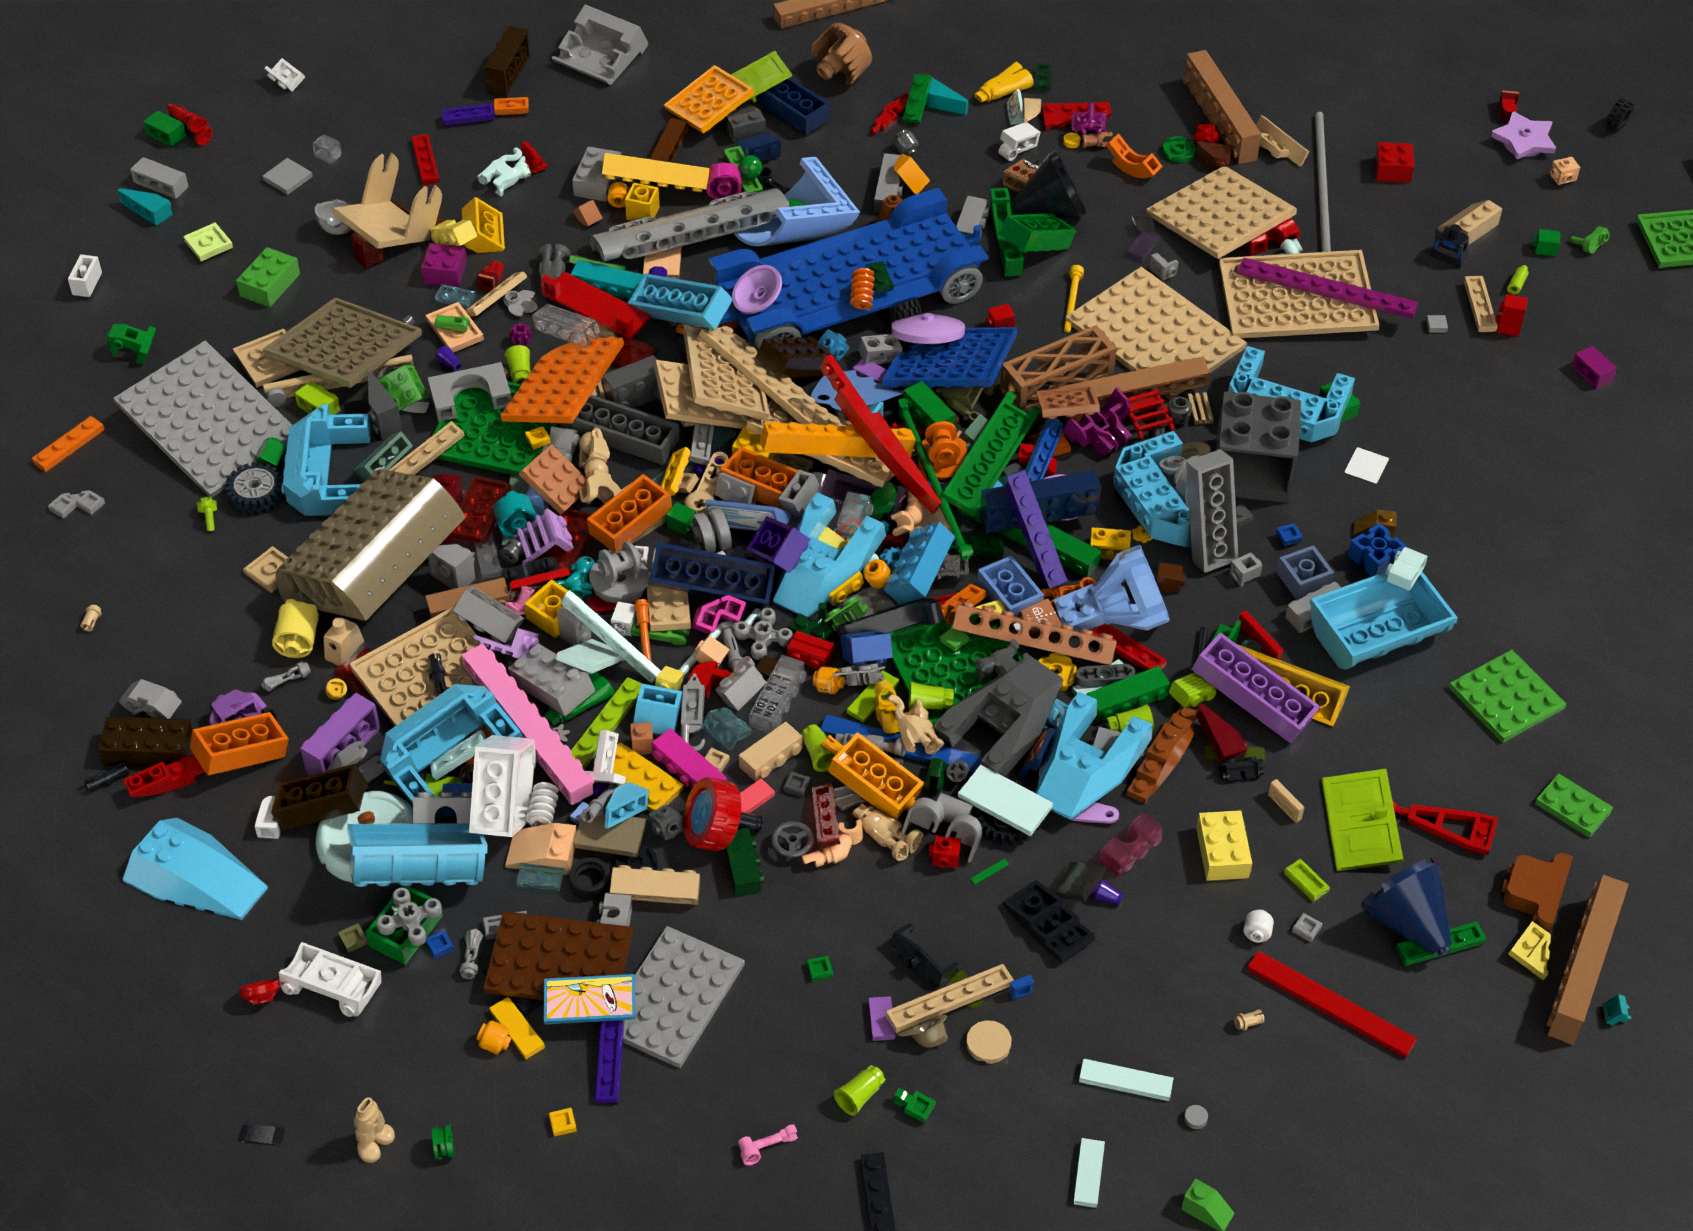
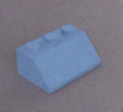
M1012 555L978 569L977 587L986 590V598L989 602L1000 600L1005 610L1013 612L1015 617L1020 618V611L1034 605L1044 598V594Z

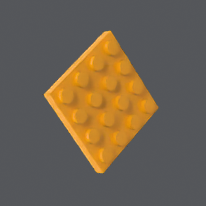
M714 65L665 103L664 107L667 111L681 120L687 121V124L704 134L743 102L747 101L755 92L749 85Z

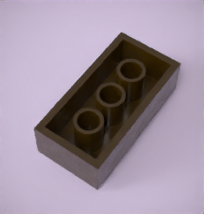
M509 26L506 32H503L502 39L497 43L495 51L491 53L488 63L484 65V73H486L485 85L488 88V94L508 97L530 58L528 29Z
M810 336L808 338L773 337L772 339H763L755 359L779 378L824 376L820 366L825 356L831 353L828 348L821 346L817 339Z
M106 717L98 752L103 766H117L122 762L126 766L152 767L163 762L166 766L190 755L193 728L190 719Z
M351 764L279 783L271 814L282 830H287L360 811L367 781L357 765Z

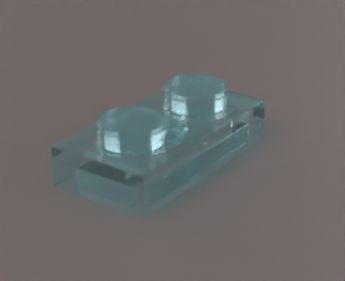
M444 284L440 286L435 295L437 302L450 305L459 302L463 308L467 309L476 298L475 291Z
M521 863L517 886L560 891L564 877V868Z

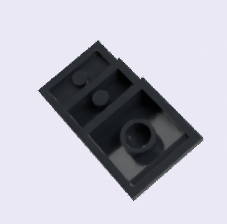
M1037 880L1003 901V905L1024 929L1060 962H1064L1095 941V934L1080 923L1079 916L1065 907L1064 900Z

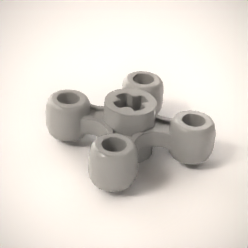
M771 608L761 610L760 621L754 627L748 626L743 621L737 622L734 626L735 638L738 640H745L747 638L755 640V643L751 646V656L758 661L764 655H767V647L771 645L772 641L787 647L793 639V633L790 629L774 630L772 628L776 620V614Z
M398 888L393 893V902L399 908L398 913L394 916H380L377 920L378 931L382 935H390L396 928L402 927L408 931L410 943L414 946H421L426 941V932L420 926L421 920L427 917L431 919L439 917L442 912L441 903L435 898H430L424 905L417 907L416 904L411 903L410 892L406 888Z

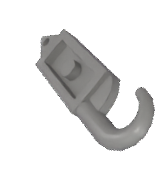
M695 673L688 683L683 685L681 738L688 744L689 734L698 732L703 727L705 687L701 685ZM701 739L699 745L692 747L698 752L703 748L705 739Z

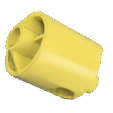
M287 599L285 604L280 607L272 639V646L278 653L289 658H302L311 653L317 622L319 621L317 606L298 602L294 599Z

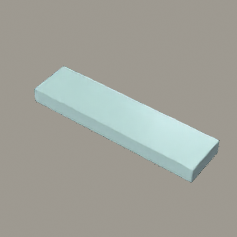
M1083 1059L1079 1082L1169 1101L1173 1078Z

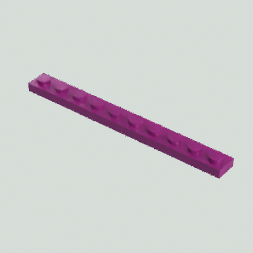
M1243 257L1237 274L1410 319H1413L1418 307L1417 301Z

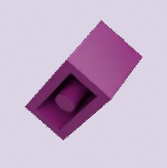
M1593 346L1575 353L1571 366L1595 389L1612 382L1617 370Z

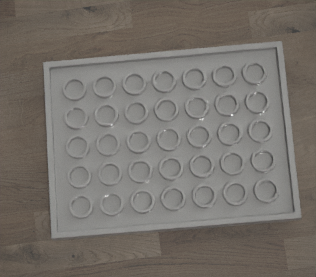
M203 341L113 398L114 403L211 498L225 489L227 477L231 476L233 470L237 472L239 466L244 468V464L248 463L249 466H252V462H256L254 460L264 440L274 437L281 440L282 444L286 446L289 427L292 426L276 408L206 341Z

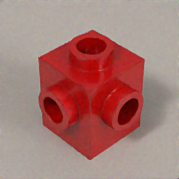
M1215 124L1198 125L1197 133H1194V143H1198V141L1219 142V132H1216Z
M935 835L934 844L930 843L929 856H933L932 865L943 868H958L961 838L950 836L946 838V835Z

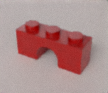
M1289 218L1243 244L1250 256L1266 252L1268 241H1276L1280 246L1286 239L1294 240L1297 238L1299 242L1300 230L1293 219Z

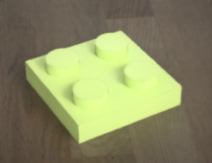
M216 222L183 236L185 243L200 261L233 248L232 242Z

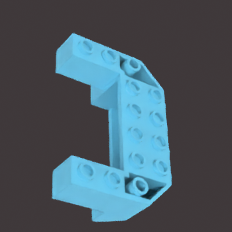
M1247 346L1230 382L1228 392H1247L1251 395L1268 397L1285 396L1290 399L1301 400L1299 439L1314 442L1333 436L1338 432L1341 418L1352 394L1355 378L1337 373L1327 397L1322 398L1257 378L1263 366L1265 351Z
M324 404L289 427L281 490L282 494H285L287 502L304 516L332 515L360 487L361 484L328 485L332 444L370 443L371 426L368 414L330 415L328 404Z
M1174 431L1123 448L1115 467L1113 486L1150 538L1191 548L1189 507L1187 508L1158 468L1160 461L1170 456L1181 457L1182 441Z
M454 684L386 732L380 761L387 774L413 805V796H418V792H431V796H435L418 775V772L483 726L487 728L491 735L523 738L521 731L498 705L492 692L486 687Z

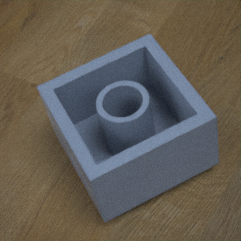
M1314 545L1280 557L1276 572L1296 600L1305 597L1310 592L1313 593L1321 589L1324 585L1331 584L1334 576L1333 570Z

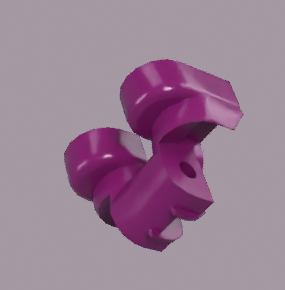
M1116 387L1106 404L1100 408V412H1095V414L1090 416L1083 414L1078 423L1071 417L1062 433L1070 442H1078L1083 447L1092 443L1095 449L1102 455L1116 452L1118 447L1121 445L1125 446L1132 436L1121 424V421L1130 411L1128 398ZM1093 419L1095 420V422H1096L1097 424H1099V425L1104 424L1105 426L1102 427V428H1100L1099 426H1097V425L1094 423Z

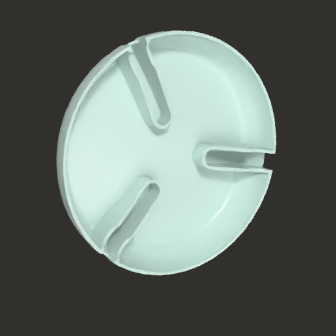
M384 791L364 792L360 811L320 821L316 833V850L321 863L326 864V869L331 874L352 883L347 824H359L357 817L367 811L373 812L375 816L373 824L413 823V807L401 797Z

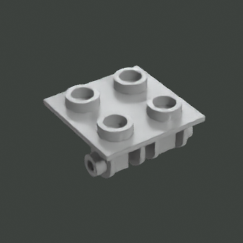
M878 663L864 666L851 665L839 668L840 672L833 673V675L846 674L844 685L848 686L863 685L864 683L865 685L877 684L884 680V674L880 670L884 669L885 666L878 667Z

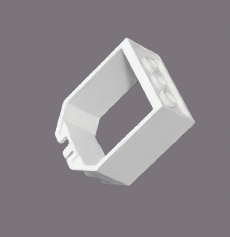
M491 735L475 746L469 833L513 837L527 824L526 815L533 793V773L536 767L534 739Z

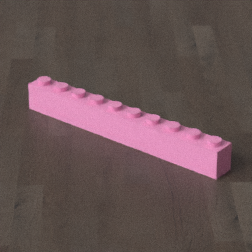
M481 644L462 654L463 667L478 686L486 687L492 692L498 705L521 731L523 738L534 739L536 761L568 802L573 805L592 795L594 784L592 776L589 773H585L581 762L573 758L571 750L566 744H562L558 733L550 729L547 719L539 715L536 705L528 701L524 690H520L515 679L512 676H508L504 665L497 662L491 649L488 650L484 644Z

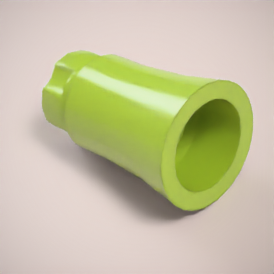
M516 345L508 348L504 356L508 363L513 383L522 384L531 372L530 350L525 346Z
M911 682L908 708L911 710L916 700L919 699L925 709H950L953 707L954 691L953 689H944V687Z
M1146 704L1106 718L1107 728L1122 732L1131 718L1135 716L1151 723L1152 732H1154V722L1149 705Z
M809 725L803 729L802 736L813 768L818 772L828 771L831 761L836 755L822 746L823 741L827 738L825 733L817 725Z
M870 1065L848 1083L834 1091V1098L839 1107L847 1114L856 1116L863 1105L885 1082L883 1072L878 1067Z

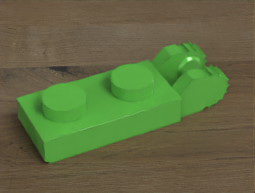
M636 616L631 628V635L641 637L640 626L637 625ZM650 624L648 625L649 639L671 642L674 645H685L687 640L684 636H688L690 633L689 629L650 631Z

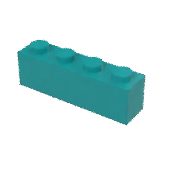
M580 260L577 261L571 272V275L616 298L630 300L644 276L643 274Z

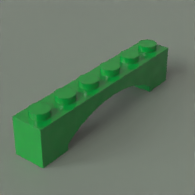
M1008 188L990 189L989 207L1004 276H1021L1023 274L1024 262L1022 252L1014 244L1006 242L1005 238L999 234L1006 216L1011 215Z

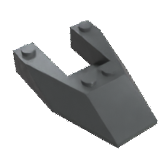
M1029 657L978 688L947 710L933 726L936 736L953 748L977 719L980 718L1003 734L981 760L982 765L1005 777L1040 737L1063 683V678L1033 657Z

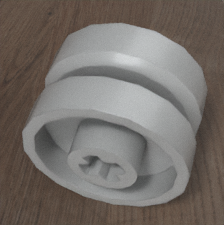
M721 508L709 510L707 516L702 512L692 515L693 533L697 546L700 549L715 553L716 548L719 551L731 549V534Z

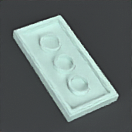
M593 639L557 652L556 656L557 661L591 674L624 660L611 647Z
M983 765L978 767L958 793V798L1029 836L1034 833L1053 808V802Z

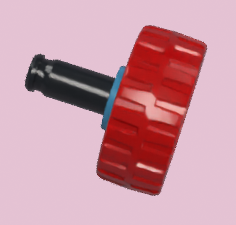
M710 777L702 778L694 785L688 796L683 816V830L687 842L696 848L711 851L725 849L733 840L738 828H749V831L761 832L765 824L762 816L741 812V796L735 784Z

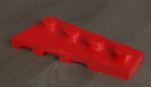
M1109 102L1093 103L1094 112H1106V119H1111ZM1088 103L1042 104L1045 131L1051 130V127L1058 126V128H1064L1066 124H1071V112H1087Z

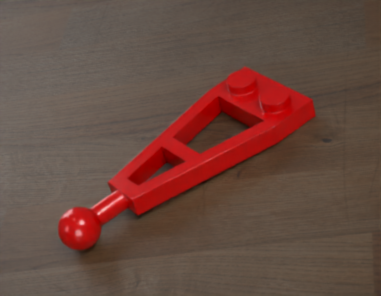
M1392 800L1395 814L1408 817L1407 823L1466 850L1488 856L1498 821L1497 817L1479 812L1413 804L1408 809L1397 806ZM1415 815L1437 817V820L1433 824ZM1444 818L1474 822L1470 840L1442 828Z

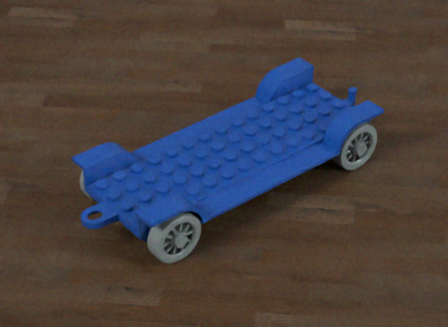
M939 188L904 199L895 207L890 219L760 259L754 251L749 249H739L709 258L710 264L716 271L714 277L716 286H721L731 298L734 286L739 278L756 266L770 265L777 269L782 277L781 291L774 303L767 309L754 314H745L740 312L732 301L719 324L737 320L747 338L754 342L758 352L763 339L801 337V334L804 335L934 292H939L948 303H962L973 297L981 287L983 277L978 267L980 262L989 259L980 244L974 246L980 242L981 226L975 225L973 227V234L963 235L947 215L946 197ZM883 261L893 282L894 290L878 294L874 291V295H872L873 302H871L873 304L872 309L859 310L854 308L850 304L852 272L859 268H866V264Z

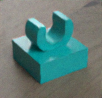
M1617 994L1603 1003L1607 1024L1613 1026L1619 1021L1625 1023L1631 1019V1016L1628 1015V1009L1630 1008L1626 1004L1625 996Z

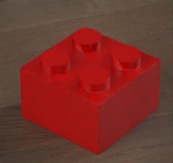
M1378 142L1375 153L1376 181L1411 183L1414 171L1413 145Z

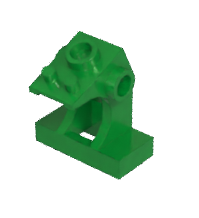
M113 324L111 330L107 333V342L110 343L109 350L112 351L115 357L117 350L123 347L130 348L138 356L136 364L143 366L156 328L149 326L147 332L126 324Z

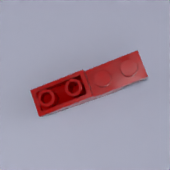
M191 754L166 766L163 762L123 779L131 797H143L173 791L196 782L194 777L205 771L194 754Z

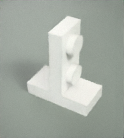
M600 730L597 740V753L594 760V771H585V773H589L596 783L623 785L625 784L626 777L613 773L619 734L608 730Z

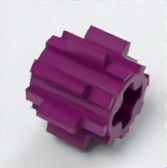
M515 324L512 331L509 332V337L515 346H528L530 339H533L530 327L526 324Z

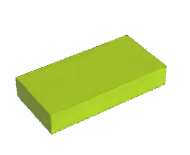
M1302 859L1297 860L1284 869V874L1313 902L1329 892L1330 887Z

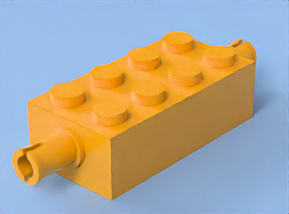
M858 732L844 746L831 735H828L823 741L822 746L836 755L831 761L829 773L888 817L897 820L904 811L910 810L915 799L920 794L924 784L923 781Z

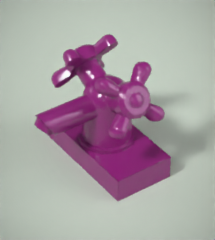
M1092 102L1088 103L1087 112H1071V130L1076 133L1081 131L1082 134H1086V130H1097V134L1106 132V112H1094V104Z

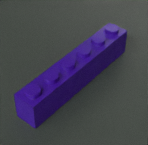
M1019 470L1002 477L1043 587L1050 589L1067 582L1026 471Z

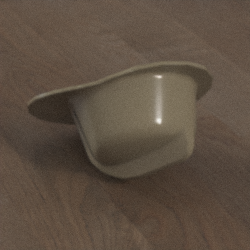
M940 1015L900 1031L896 1035L912 1036L923 1047L931 1048L938 1046L948 1040L943 1022L947 1015Z

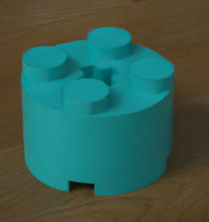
M515 491L506 493L505 497L501 498L492 508L501 533L511 538L518 533L517 530L519 528L523 530L527 527V522L532 523L535 521L537 516L530 498L525 494L516 493Z

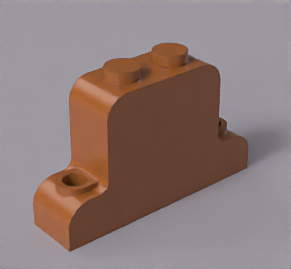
M1559 853L1554 859L1551 858L1550 863L1527 855L1518 856L1515 864L1510 863L1506 874L1510 876V879H1505L1501 892L1505 893L1503 898L1505 905L1533 915L1532 921L1550 933L1573 856Z

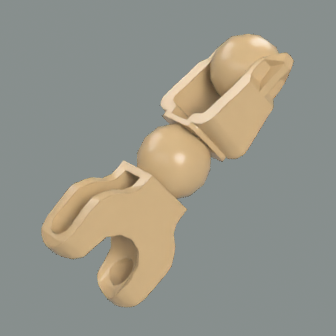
M595 427L592 432L585 433L579 443V467L585 469L584 472L587 477L585 485L579 490L581 501L591 504L593 499L598 498L605 505L620 493L621 489L613 482L611 475L608 474L609 468L606 463L610 456V451L606 440L603 439L601 430Z

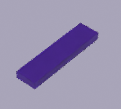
M625 1020L601 1021L595 1090L596 1103H619Z

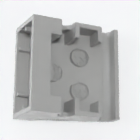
M584 5L574 21L576 24L575 31L569 30L559 45V57L553 56L552 60L611 85L638 54L644 53L648 42L640 26Z

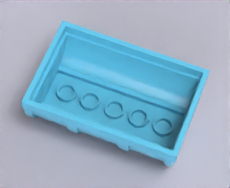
M1386 572L1311 598L1310 600L1311 620L1316 637L1341 669L1352 668L1357 663L1370 658H1379L1386 655L1389 651L1405 645L1417 644L1424 638L1449 632L1457 622L1458 617L1423 572L1417 578L1410 591L1387 582L1388 575H1386Z
M347 824L350 874L352 883L358 887H364L370 883H377L378 886H389L390 883H399L401 886L421 883L422 885L430 886L434 885V882H443L444 885H455L456 882L476 885L483 880L487 843L483 834L469 833L470 824Z

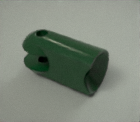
M933 758L928 761L924 779L926 792H929L930 783L937 784L936 794L942 791L947 771V763L944 760Z

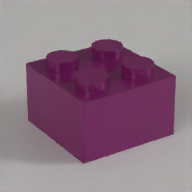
M430 243L421 267L424 284L459 287L467 264L465 247Z

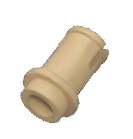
M90 605L86 608V615L80 624L83 630L92 631L97 618L101 617V608L97 605Z
M1260 1009L1246 1014L1238 1013L1234 1017L1235 1027L1238 1030L1245 1031L1247 1027L1264 1023V1015L1261 1014L1262 1011Z

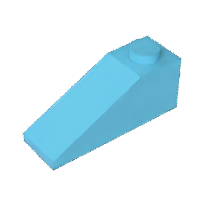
M630 782L615 788L606 807L604 827L608 829L646 810L649 790Z

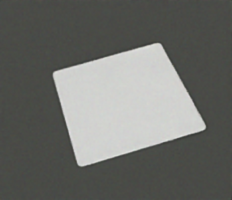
M1357 447L1345 473L1376 484L1389 458Z

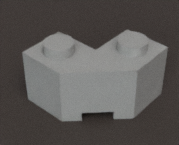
M551 426V444L571 462L575 447L579 444L580 436L578 435V430ZM551 444L543 446V451Z
M140 679L129 686L118 702L133 715L145 711L151 718L170 719L182 701L173 691Z

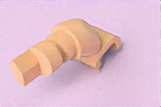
M909 490L907 497L908 505L905 511L891 515L892 520L897 522V528L892 532L894 536L911 531L914 525H918L923 517L921 502Z
M861 820L856 821V827L853 829H845L844 823L840 822V835L833 843L828 844V847L824 848L823 852L818 850L801 856L804 864L813 861L816 867L824 865V862L836 864L844 860L848 856L851 846L860 843L863 839Z

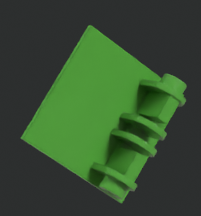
M852 597L843 603L845 605L843 609L836 608L828 613L827 616L829 618L825 622L833 621L832 627L836 631L835 627L837 625L846 623V620L848 622L851 621L846 612H849L855 620V615L857 618H860L867 614L866 611L869 608L865 603H860L863 598L857 599Z

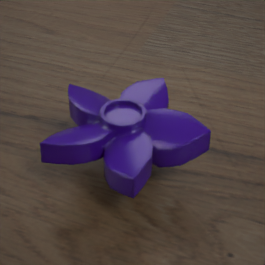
M593 784V797L597 798V793L605 791L607 785Z

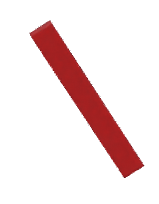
M1260 951L1257 952L1248 965L1247 970L1405 1059L1417 1041L1416 1037Z

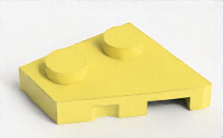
M1532 921L1508 955L1544 980L1548 975L1547 961L1550 955L1548 946L1550 945L1551 934Z

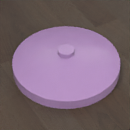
M931 313L912 315L894 321L892 323V335L897 339L912 343H946L962 338L965 335V324L958 319Z

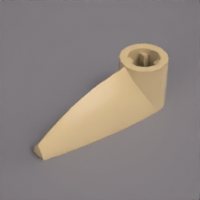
M1024 98V123L1040 114L1041 99Z

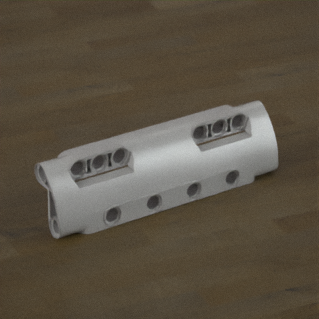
M777 188L758 193L747 191L713 200L707 206L657 219L646 217L615 225L609 231L589 236V241L593 252L598 251L604 262L620 258V255H623L625 259H633L766 224L771 221L772 217H777V208L789 207V203L784 194Z

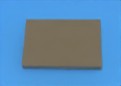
M605 812L597 816L591 823H587L588 820L585 822L582 818L580 819L573 843L574 848L637 857L646 826V819L630 817L608 829L604 827Z

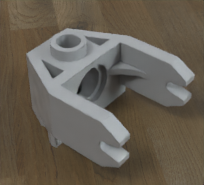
M362 741L354 742L339 752L327 768V771L355 764L363 759L368 751L363 747L365 743ZM381 755L372 757L358 767L367 783L384 772L385 769L380 761Z

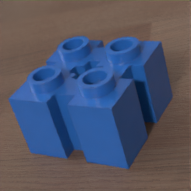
M1378 523L1368 529L1367 536L1362 533L1351 540L1348 557L1358 565L1364 564V571L1372 577L1386 572L1389 564H1394L1397 552L1402 551L1407 546L1397 537L1392 539L1390 537L1391 532L1381 523Z

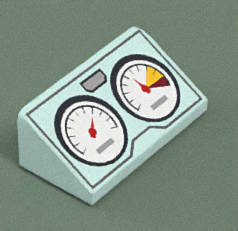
M1017 89L1006 103L1011 125L1022 124L1024 119L1021 91Z

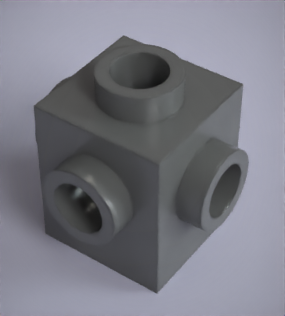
M667 804L648 814L654 834L661 836L665 841L676 837L677 834L684 831L681 824L683 822L681 814Z

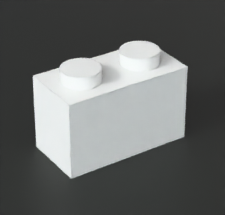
M80 254L68 278L72 295L91 296L102 274L98 257Z

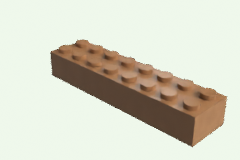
M1202 50L1188 53L1187 60L1185 61V74L1183 75L1184 84L1188 86L1190 93L1196 98L1197 104L1203 109V113L1210 120V124H1215L1216 131L1219 132V137L1223 140L1224 145L1232 146L1231 156L1236 160L1237 164L1256 161L1261 132L1208 52Z
M1606 875L1602 876L1600 883L1595 882L1581 920V926L1575 938V944L1572 947L1570 958L1564 971V976L1558 988V994L1552 1006V1012L1546 1026L1550 1027L1548 1036L1571 1045L1575 1044L1596 987L1626 895L1628 883Z

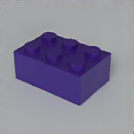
M766 516L746 550L761 560L791 573L797 566L800 556L807 549L811 539L797 529Z

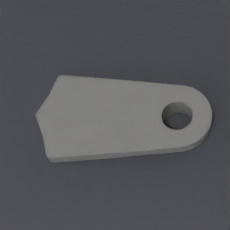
M848 786L832 789V804L841 811L866 802L865 799Z

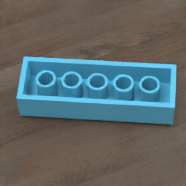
M645 274L628 304L649 314L651 318L716 330L733 299L721 286Z

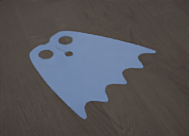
M856 370L843 371L867 406L901 395L904 390H894L890 386H883V384L874 382L873 376L858 377ZM824 375L814 388L811 397L815 399V402L828 404L834 409L841 410L834 400L837 391L833 389L830 381ZM827 395L830 399L820 400L818 396Z

